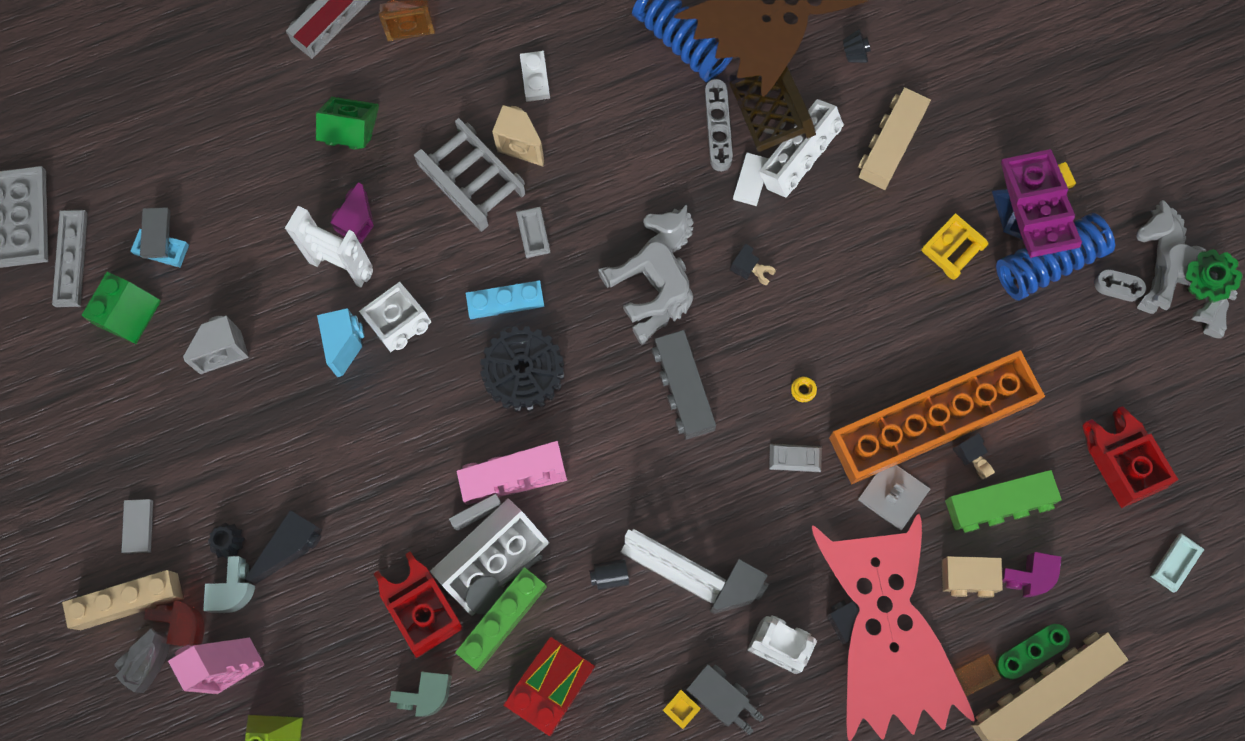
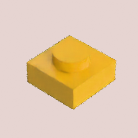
M680 690L663 711L679 727L684 729L701 708Z

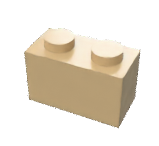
M948 556L942 559L943 591L951 592V596L965 597L967 592H978V597H994V593L1003 590L1001 558Z

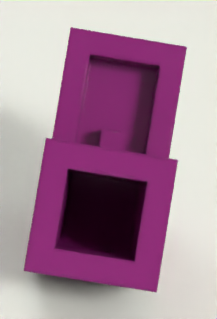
M1033 552L1027 555L1026 572L1005 568L1002 570V582L1006 583L1005 587L1021 590L1022 586H1024L1023 597H1034L1046 593L1058 581L1061 557Z

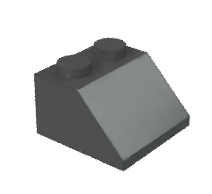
M739 559L710 612L717 614L749 605L755 599L759 601L769 585L764 582L768 575Z

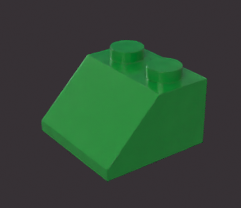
M331 97L316 112V141H322L332 146L338 144L346 145L350 149L365 148L372 137L379 104Z
M107 272L81 316L93 325L137 344L161 300L129 281Z

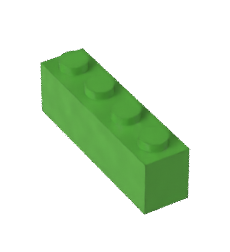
M1052 470L954 495L945 500L954 530L963 529L964 533L980 529L978 524L988 522L989 526H994L1005 522L1004 518L1013 515L1014 520L1029 516V511L1038 509L1039 513L1055 509L1054 504L1062 499Z
M524 567L455 653L475 670L480 671L547 588L546 584Z

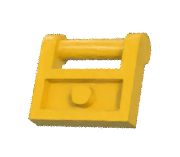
M955 213L927 242L921 251L942 268L949 278L955 280L961 274L962 268L978 251H983L988 246V242ZM968 238L972 244L954 263H951L948 258Z

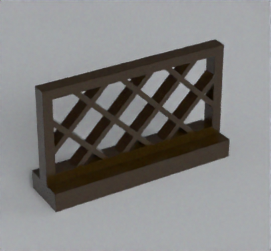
M787 66L771 90L763 97L762 95L753 94L757 87L761 88V76L744 77L729 82L758 152L804 133L807 139L816 135L812 118ZM744 85H750L747 92L737 90V88ZM772 90L780 92L777 99L768 97ZM749 100L758 101L754 108L745 107ZM764 103L772 105L769 112L760 110ZM779 106L788 108L784 115L775 113ZM756 116L764 117L761 125L752 123ZM771 119L780 121L776 128L767 126ZM786 123L797 126L788 131L782 130ZM763 132L772 134L769 139L759 141Z

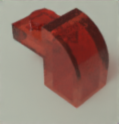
M174 600L173 606L156 605L155 609L145 610V620L170 623L166 644L175 646L202 644L204 620L200 612L192 605Z

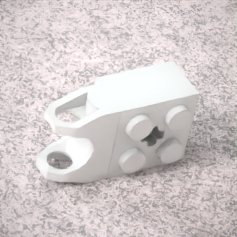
M773 615L771 617H764L760 621L747 650L794 674L801 673L808 663L817 640L810 633L800 628L794 630L786 626V622Z

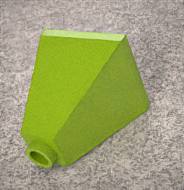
M248 715L245 741H301L303 718Z

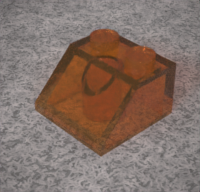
M391 0L380 4L379 17L388 41L435 34L429 0Z

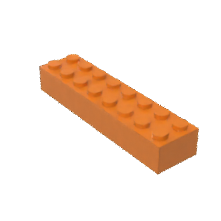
M1020 350L835 430L829 439L852 485L1038 403L1045 395Z

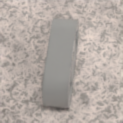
M1104 270L1096 277L1094 282L1095 288L1099 293L1126 301H1136L1146 291V285L1141 278L1114 270ZM1106 277L1109 278V282L1112 283V285L1109 287L1106 286L1105 281H1102ZM1131 284L1134 285L1135 290H1138L1134 294H1132L1131 289L1128 288Z

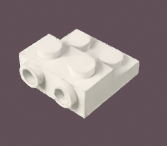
M398 282L359 311L390 352L395 349L400 350L404 348L408 339L415 334H423L427 330L428 324L431 323L426 312L401 282Z

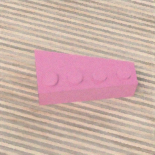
M558 441L519 451L508 456L494 457L489 459L488 462L481 464H466L462 466L461 470L457 471L463 502L466 505L481 502L494 494L502 497L567 481Z
M250 638L193 646L189 644L178 649L175 652L176 656L168 661L184 691L219 694L264 666Z

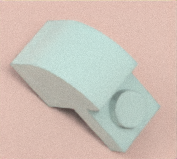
M229 556L227 583L205 584L204 611L210 613L235 612L243 608L250 601L255 586L245 583V578L249 573V565L246 563V559L239 556Z

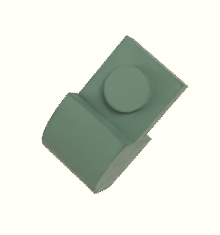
M421 672L418 694L391 691L390 702L397 703L396 709L413 710V705H417L415 714L417 717L433 715L442 709L448 700L452 676Z

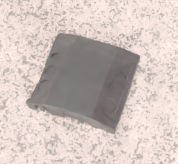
M151 628L130 647L129 652L124 654L115 663V667L119 670L116 674L119 681L135 693H144L161 670L173 636L169 632H155Z

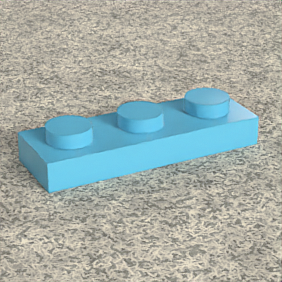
M540 280L466 293L470 319L544 307Z

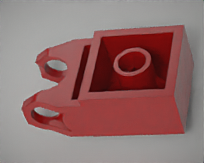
M1121 406L1113 412L1116 434L1105 431L1093 419L1088 420L1082 426L1090 455L1121 508H1124L1168 488L1178 481V478L1152 434H1148L1143 424Z
M410 551L405 554L409 562L410 574L404 582L399 584L388 582L380 574L379 570L373 574L378 581L382 601L417 658L463 630L428 569L418 562ZM422 614L431 616L427 622H419L422 620L420 618Z

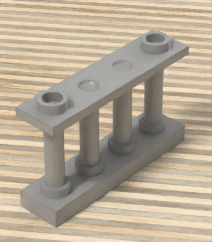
M458 118L455 120L458 134L435 153L427 155L420 149L414 154L417 165L482 232L489 226L486 218L488 216L487 212L513 190L523 197L525 195V182L519 174H512L476 136L475 129L468 122L464 124ZM467 140L475 149L452 169L443 172L438 167L440 165L439 161ZM480 157H483L491 166L468 186L459 189L454 184L456 182L455 178ZM499 173L507 183L483 204L475 206L470 201L472 199L471 195Z

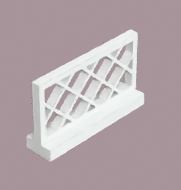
M635 529L632 531L628 530L625 535V545L621 550L623 555L714 604L726 580Z

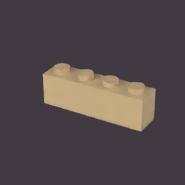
M905 87L901 95L895 94L889 106L893 109L891 114L884 115L879 125L882 128L880 135L875 134L869 144V148L872 151L869 156L864 154L858 168L862 169L859 175L860 179L886 190L931 99Z
M166 570L62 603L67 628L84 630L184 598L178 573Z

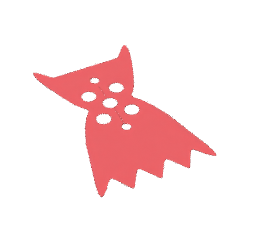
M920 514L916 515L907 533L833 542L818 528L812 526L813 535L824 558L846 593L858 604L860 610L853 626L848 654L846 716L848 740H852L863 718L871 725L881 739L885 738L893 714L899 718L913 735L915 734L922 710L928 712L942 730L946 727L951 705H955L967 718L974 721L975 718L970 704L941 643L924 617L910 602V597L916 584L921 550L922 521ZM873 557H877L880 560L878 567L872 566L871 559ZM892 574H898L903 578L904 586L901 590H894L889 586L888 579ZM860 578H867L872 583V591L869 594H862L858 591L857 581ZM881 596L889 597L893 603L892 610L888 613L878 609L877 600ZM902 614H907L913 621V626L909 631L901 630L897 624V619ZM871 618L878 620L881 624V631L878 635H871L866 630L865 624ZM892 642H896L899 646V650L896 653L892 652L889 648Z

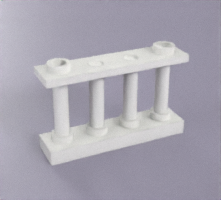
M300 206L296 208L285 229L307 261L318 267L321 261L331 262L347 270L356 286L361 288L363 283L371 278L373 266L354 232L349 230L344 239L317 227L306 209Z

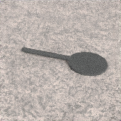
M538 555L501 582L492 576H482L470 584L466 592L465 600L467 606L477 614H487L503 594L502 587L516 578L524 567L526 569L539 562L543 556Z

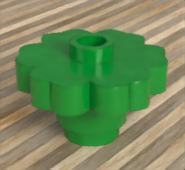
M1214 249L1199 253L1196 261H1192L1187 265V271L1184 276L1188 282H1191L1188 287L1189 292L1194 294L1199 300L1208 297L1209 301L1213 303L1228 299L1231 291H1235L1240 287L1242 273L1236 270L1238 260L1232 258L1228 252L1219 255ZM1209 273H1215L1217 275V280H1213L1210 277Z

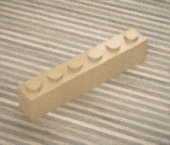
M1094 632L1083 640L1085 645L1077 650L1076 647H1073L1062 655L1064 660L1055 665L1052 662L1040 671L1043 675L1036 680L1029 678L1019 685L1021 690L1015 695L1009 693L997 701L999 704L997 708L992 711L988 708L975 717L978 721L971 726L982 741H1017L1127 662V657L1109 633L1098 635L1097 632Z

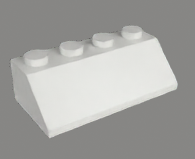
M508 498L430 572L458 603L473 616L475 612L467 606L465 600L466 592L473 581L482 576H492L501 582L531 561L549 542L527 516Z

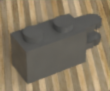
M707 664L686 691L727 727L734 722L750 735L754 730L747 722L738 717L739 713L745 709L755 720L760 722L764 716L748 703L750 700L745 697L748 692L736 682L732 686L724 679L727 674L715 664L713 667Z

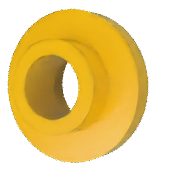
M808 377L797 378L791 386L792 396L799 402L811 401L817 392L815 382ZM805 386L808 389V393L802 394L799 388Z

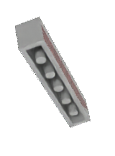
M316 0L307 6L305 12L298 19L290 23L286 32L291 42L313 59L370 0Z

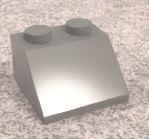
M215 316L210 318L209 322L201 324L183 358L199 374H203L249 358L241 330L227 316Z

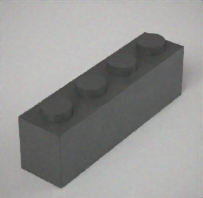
M682 330L656 338L655 347L651 348L655 362H660L663 370L659 372L663 386L668 385L670 391L667 399L670 409H675L678 419H675L678 433H683L685 440L715 431L716 423L685 331Z

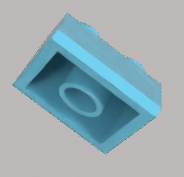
M348 308L317 315L326 363L337 377L344 375L362 348L361 338L365 337L362 324L358 322L357 316H353Z

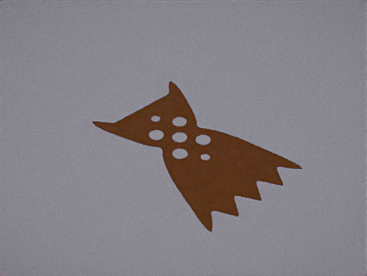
M708 0L676 14L674 18L697 19L698 25L694 39L718 38L719 43L715 58L739 57L740 64L737 78L761 76V95L763 97L774 86L798 50L805 34L810 14L830 13L856 6L869 0H821V4L818 6L809 4L807 0H798L796 5H789L784 0H775L771 5L763 3L762 0ZM787 12L794 13L798 17V22L796 24L786 23L783 18L784 14ZM768 15L771 21L764 22L762 16Z

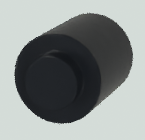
M625 559L594 564V569L589 570L592 586L597 585L598 590L629 585Z

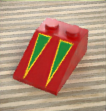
M550 637L524 673L504 706L548 736H552L595 666Z

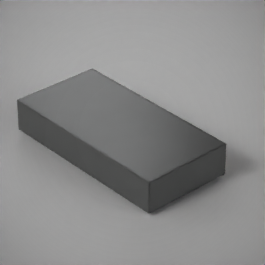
M143 208L140 256L142 258H168L169 208Z

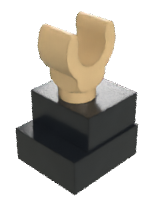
M745 243L732 263L730 271L746 280L753 272L758 277L760 283L768 285L769 280L763 276V273L768 272L774 275L776 270L771 266L759 265V258L752 254L754 248Z
M978 433L954 447L953 450L964 466L973 461L979 477L983 480L994 474L995 471L982 457L988 451L983 445L984 440Z

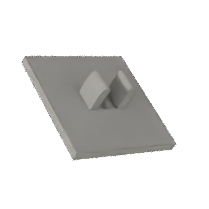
M895 465L877 473L858 501L901 531L930 491V488Z

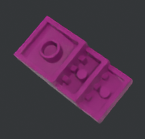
M1049 149L1002 159L1001 164L1009 197L1029 257L1032 258L1080 248L1082 240L1073 222L1075 214L1067 197L1068 187L1052 150Z

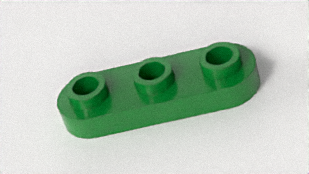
M1051 624L1002 653L996 660L997 672L1005 679L1021 677L1064 650L1070 642L1069 632L1064 626L1059 624ZM1054 633L1060 635L1058 643L1053 640ZM1032 646L1038 649L1036 657L1030 652ZM1010 660L1015 662V670L1009 669L1008 662Z

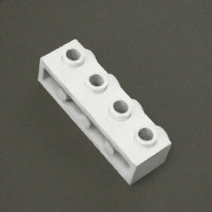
M818 99L813 103L808 112L812 118L816 135L807 139L804 133L781 143L759 171L767 190L787 197L797 187L798 182L811 169L813 163L826 150L828 144L844 126L837 106Z

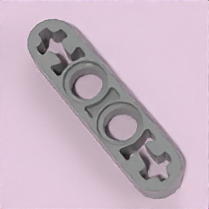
M714 79L709 81L705 88L709 156L712 168L722 172L730 168L733 157L726 84L721 80ZM713 88H717L719 92L718 101L714 102ZM714 109H720L724 112V117L715 119L711 116V112ZM717 131L725 133L726 139L719 142L712 135ZM722 148L723 158L725 159L724 163H720L718 159L719 149Z

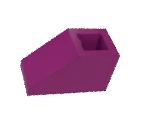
M358 182L355 188H351L348 191L341 208H337L334 211L330 223L335 231L343 236H346L349 230L353 231L360 244L364 241L374 224L367 193L363 185Z

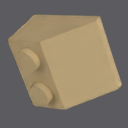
M503 105L492 131L497 152L543 166L542 143L527 113L519 107Z

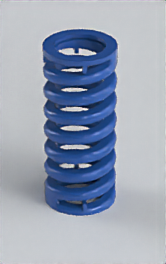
M648 0L636 1L632 15L640 22H644L648 30L654 31V35L658 39H662L663 44L667 47H671L674 54L680 55L681 60L685 64H690V68L694 72H699L700 78L705 82L715 79L732 60L733 57L725 58L714 70L712 69L719 60L715 58L718 38L694 39L698 20L674 18L676 14L689 8L688 6L681 8V0H653L646 8ZM695 48L693 54L689 55L690 51ZM706 55L703 62L698 63L699 60Z
M1090 213L1076 220L1074 224L1082 240L1081 245L1083 247L1071 249V252L1066 250L1030 258L1027 249L1021 248L1014 255H1008L998 260L996 270L1002 286L1012 298L1019 301L1029 296L1028 293L1033 294L1037 292L1038 286L1042 288L1047 287L1050 281L1056 282L1060 280L1061 275L1068 276L1072 273L1073 269L1079 270L1083 268L1084 263L1091 264L1095 261L1096 257L1103 258L1113 253L1115 239L1106 221L1096 213ZM1091 222L1099 225L1103 231L1100 232ZM1103 233L1105 234L1107 243L1105 242V239L1102 235ZM1015 278H1016V280H1017L1019 289L1016 287L1015 283L1013 282V279H1015Z

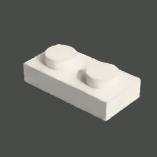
M544 51L520 54L526 102L550 99Z

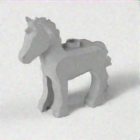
M1164 200L1160 201V205H1156V210L1151 211L1153 217L1136 233V238L1142 242L1159 240L1152 287L1150 292L1144 296L1137 306V309L1150 314H1154L1158 306L1164 310L1170 307L1177 282L1184 285L1191 284L1184 277L1187 265L1192 261H1196L1199 253L1206 252V249L1203 247H1191L1185 244L1187 229L1184 227V219H1181V215H1177V211L1174 208H1170ZM1209 273L1210 277L1213 280H1217V275L1215 273ZM1231 291L1228 299L1235 300L1238 294L1237 291ZM1206 297V303L1201 309L1193 313L1191 320L1207 323L1203 331L1204 334L1214 338H1222L1227 329L1226 312L1229 302L1226 299L1213 303Z
M687 205L679 211L673 209L672 212L664 214L646 215L643 221L645 227L655 231L658 235L651 238L637 255L630 258L623 265L598 269L600 278L607 288H611L623 280L643 272L651 285L659 292L658 296L651 302L644 304H633L630 302L623 306L625 313L629 316L632 323L652 316L645 323H638L632 326L633 332L641 345L646 343L657 330L665 327L670 317L673 321H676L677 318L681 319L682 313H687L693 301L689 280L684 272L686 267L680 257L676 259L673 255L675 251L681 249V246L688 243L687 239L692 236V225L694 222L691 214L687 213Z

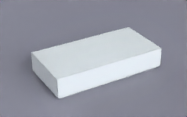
M746 153L733 200L757 206L764 183L759 171L769 158Z

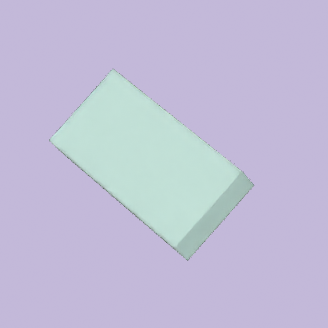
M1182 533L1178 534L1150 577L1170 591L1177 592L1204 549Z

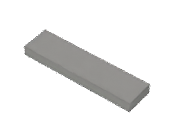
M60 210L52 305L55 307H81L88 215L85 210Z

